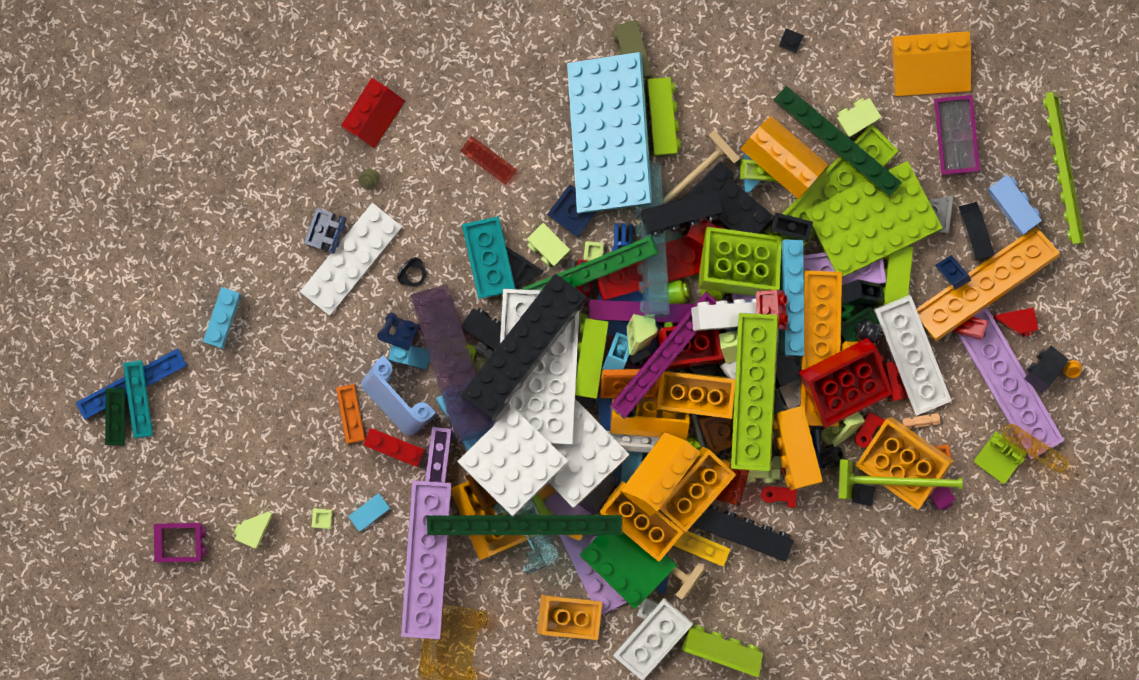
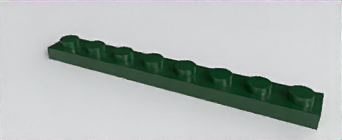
M785 86L774 98V102L888 198L902 185L898 178L789 87Z

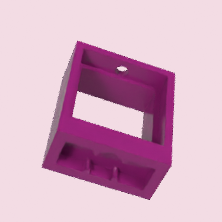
M202 523L154 524V562L203 561V557H206V546H203V538H206V527H202ZM164 528H195L196 557H164Z

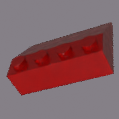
M867 338L799 372L804 388L824 428L893 394L877 347Z

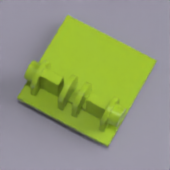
M995 431L973 462L1002 484H1005L1018 465L1024 461L1026 453Z

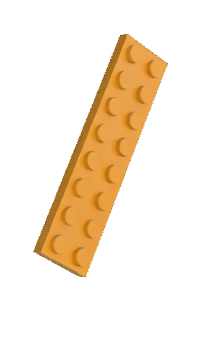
M1037 226L970 271L968 273L971 278L970 282L956 290L950 285L916 308L922 326L935 342L1056 260L1060 257V252Z
M803 271L804 356L801 357V370L840 352L842 272ZM800 379V406H804L808 426H823ZM839 422L831 426H839Z

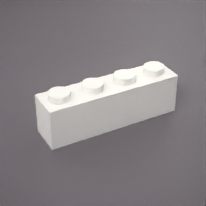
M745 299L734 300V304H727V301H717L716 305H709V302L697 303L698 306L691 308L693 331L738 328L739 313L757 314L756 299H752V302L745 303Z

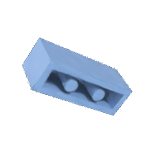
M1006 175L988 188L987 192L1021 236L1042 221L1040 219L1041 214L1028 203L1030 201L1028 196L1024 192L1019 191L1016 180L1012 176Z

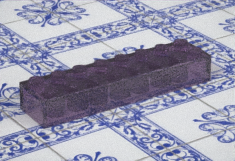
M448 284L411 294V304L456 444L485 435L493 427L492 422L461 400L462 392L476 376V371Z

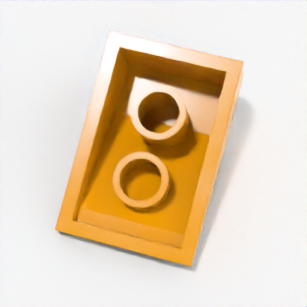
M541 594L537 633L549 636L598 640L602 601Z

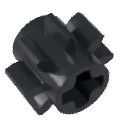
M834 444L825 446V449H822L823 452L820 453L822 464L830 466L831 469L839 467L840 460H844L842 449L838 446L834 447Z

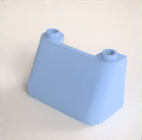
M383 355L362 379V388L402 433L413 436L431 421L437 413L427 403L421 402L410 408L387 383L391 379L390 375L393 369L392 363Z

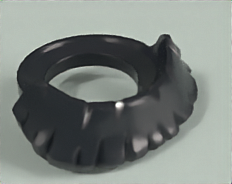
M411 258L402 265L397 274L400 284L416 287L424 282L426 270L420 258ZM410 266L417 267L422 271L420 281L413 283L408 280L406 270Z

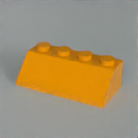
M665 370L660 377L657 409L733 419L735 378Z
M657 394L656 398H642L637 404L636 415L632 418L626 417L623 419L611 408L610 433L661 437L665 432L687 440L689 413L657 409Z
M804 406L775 413L773 417V430L776 431L777 438H775L776 446L780 449L782 455L780 462L786 471V485L790 487V490H795L823 482Z
M664 432L620 492L651 516L660 509L701 452L686 440Z
M705 447L699 450L701 452L658 510L684 533L688 531L736 476L728 466Z
M622 481L610 495L600 513L602 515H622L623 532L660 562L684 532L661 512L657 511L649 516L620 491L626 484Z

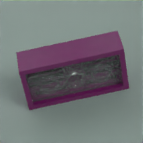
M973 95L935 98L934 106L941 177L980 173Z

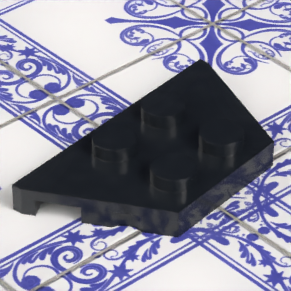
M506 246L515 289L544 272Z

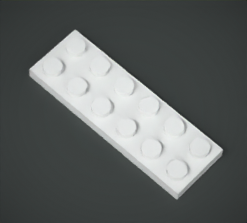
M371 203L341 240L335 253H331L300 292L330 316L402 226L375 204Z
M908 295L874 309L914 414L917 416L951 402L912 297Z

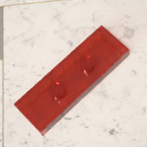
M473 136L468 139L460 152L504 185H507L517 171L516 168Z

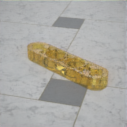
M1007 424L1002 428V438L1052 471L1060 473L1068 468L1069 463L1065 456L1017 425ZM1013 428V433L1019 435L1021 432L1023 435L1018 438L1016 443L1014 442L1017 439L1016 437H1007L1006 429ZM1025 437L1030 438L1032 441V445L1028 449L1024 448L1021 444L1022 439ZM1040 448H1045L1048 451V456L1045 459H1041L1038 456ZM1052 454H1055L1053 459L1059 461L1060 459L1063 460V468L1059 467L1057 469V464L1053 461H1050V464L1047 463V461L1051 459Z

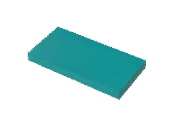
M499 216L461 224L478 300L503 294V289H515Z

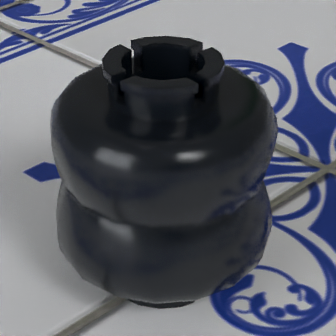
M864 318L862 322L858 321L853 332H856V340L862 341L867 338L873 344L875 342L878 344L883 335V332H880L881 325L872 322L868 318Z

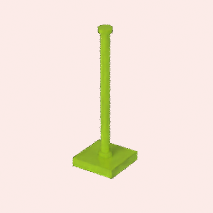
M840 460L839 498L852 499L854 484L958 487L963 490L964 479L855 476L853 474V461Z

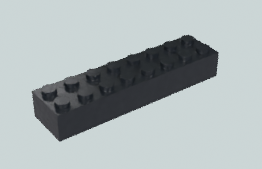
M554 274L462 392L461 400L493 423L585 304L586 295L557 274Z

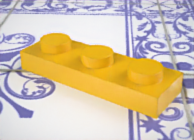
M689 531L683 533L673 545L723 567L731 550Z

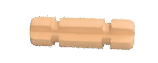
M939 413L931 414V416L928 414L914 416L913 419L910 417L902 419V424L909 429H912V426L918 428L930 426L931 423L932 425L940 424Z

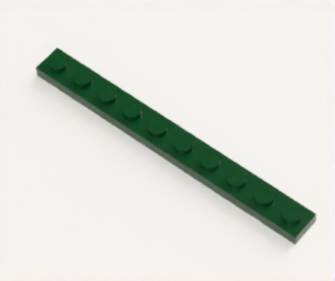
M427 515V535L623 534L622 515H515L514 517L511 515Z

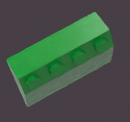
M624 532L622 535H598L580 553V556L634 609L677 566L667 554L658 562Z

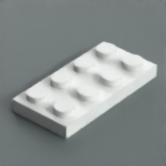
M663 598L613 656L639 679L644 680L693 625V622Z

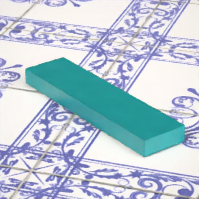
M143 360L123 362L133 437L153 436Z

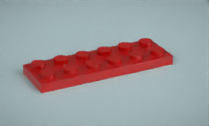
M684 238L656 245L659 254L596 279L602 300H608L698 274L700 272L703 250Z

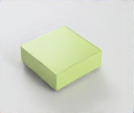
M586 241L584 260L590 261L602 256L605 243Z
M313 508L311 527L331 529L333 510Z

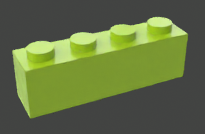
M671 77L648 79L647 87L654 157L677 155V150H681L680 139H676V131H679L678 120H674V113L677 112V103L672 99V94H675V83L671 82Z
M907 246L884 258V260H887L886 268H884L886 283H884L883 287L885 303H882V306L908 296L913 247Z
M586 318L585 322H581L579 333L583 334L582 342L578 341L577 353H580L579 361L577 360L576 396L597 399L608 329L607 321Z

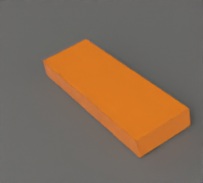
M355 384L336 387L346 444L365 441Z

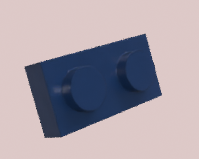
M952 255L935 265L938 272L954 290L971 281L969 274Z

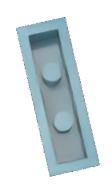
M221 287L203 339L204 343L224 349L242 294Z

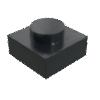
M786 28L779 47L797 53L804 35Z
M644 348L628 357L631 364L636 363L639 366L647 361L646 357L650 354L647 348Z
M855 484L852 503L871 506L875 487Z

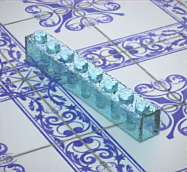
M661 162L650 163L652 204L635 206V218H638L639 225H636V236L639 237V240L652 236V234L646 236L640 216L641 211L663 204ZM663 231L662 235L653 237L659 254L638 263V274L642 276V282H639V293L643 294V301H640V311L644 312V318L667 317L670 314L665 231Z

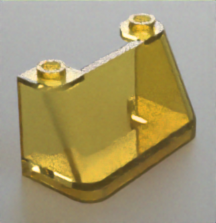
M443 603L440 639L424 638L418 669L419 677L426 680H478V673L471 665L477 631L487 624L488 611Z

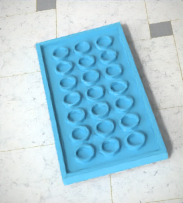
M637 52L567 63L577 213L582 214L652 204L642 54Z

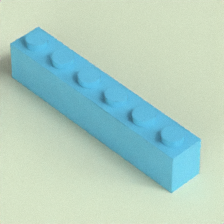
M783 240L781 243L780 290L785 291L788 300L786 305L788 324L786 330H780V354L788 358H800L804 356L803 240Z

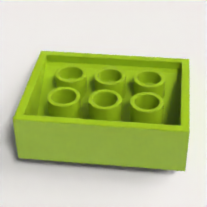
M706 227L699 272V289L756 296L757 291L779 290L782 237Z
M695 624L694 627L688 629L682 645L683 651L759 677L763 653L759 651L760 647L749 644L748 647L741 645L742 641L732 637L730 641L723 639V634L715 631L709 634L704 632V627Z

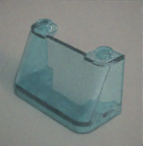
M531 499L516 515H540L533 499ZM499 503L492 506L496 515L500 513L510 515ZM526 535L533 551L526 554L528 562L523 566L526 575L545 568L558 560L559 552L551 535Z

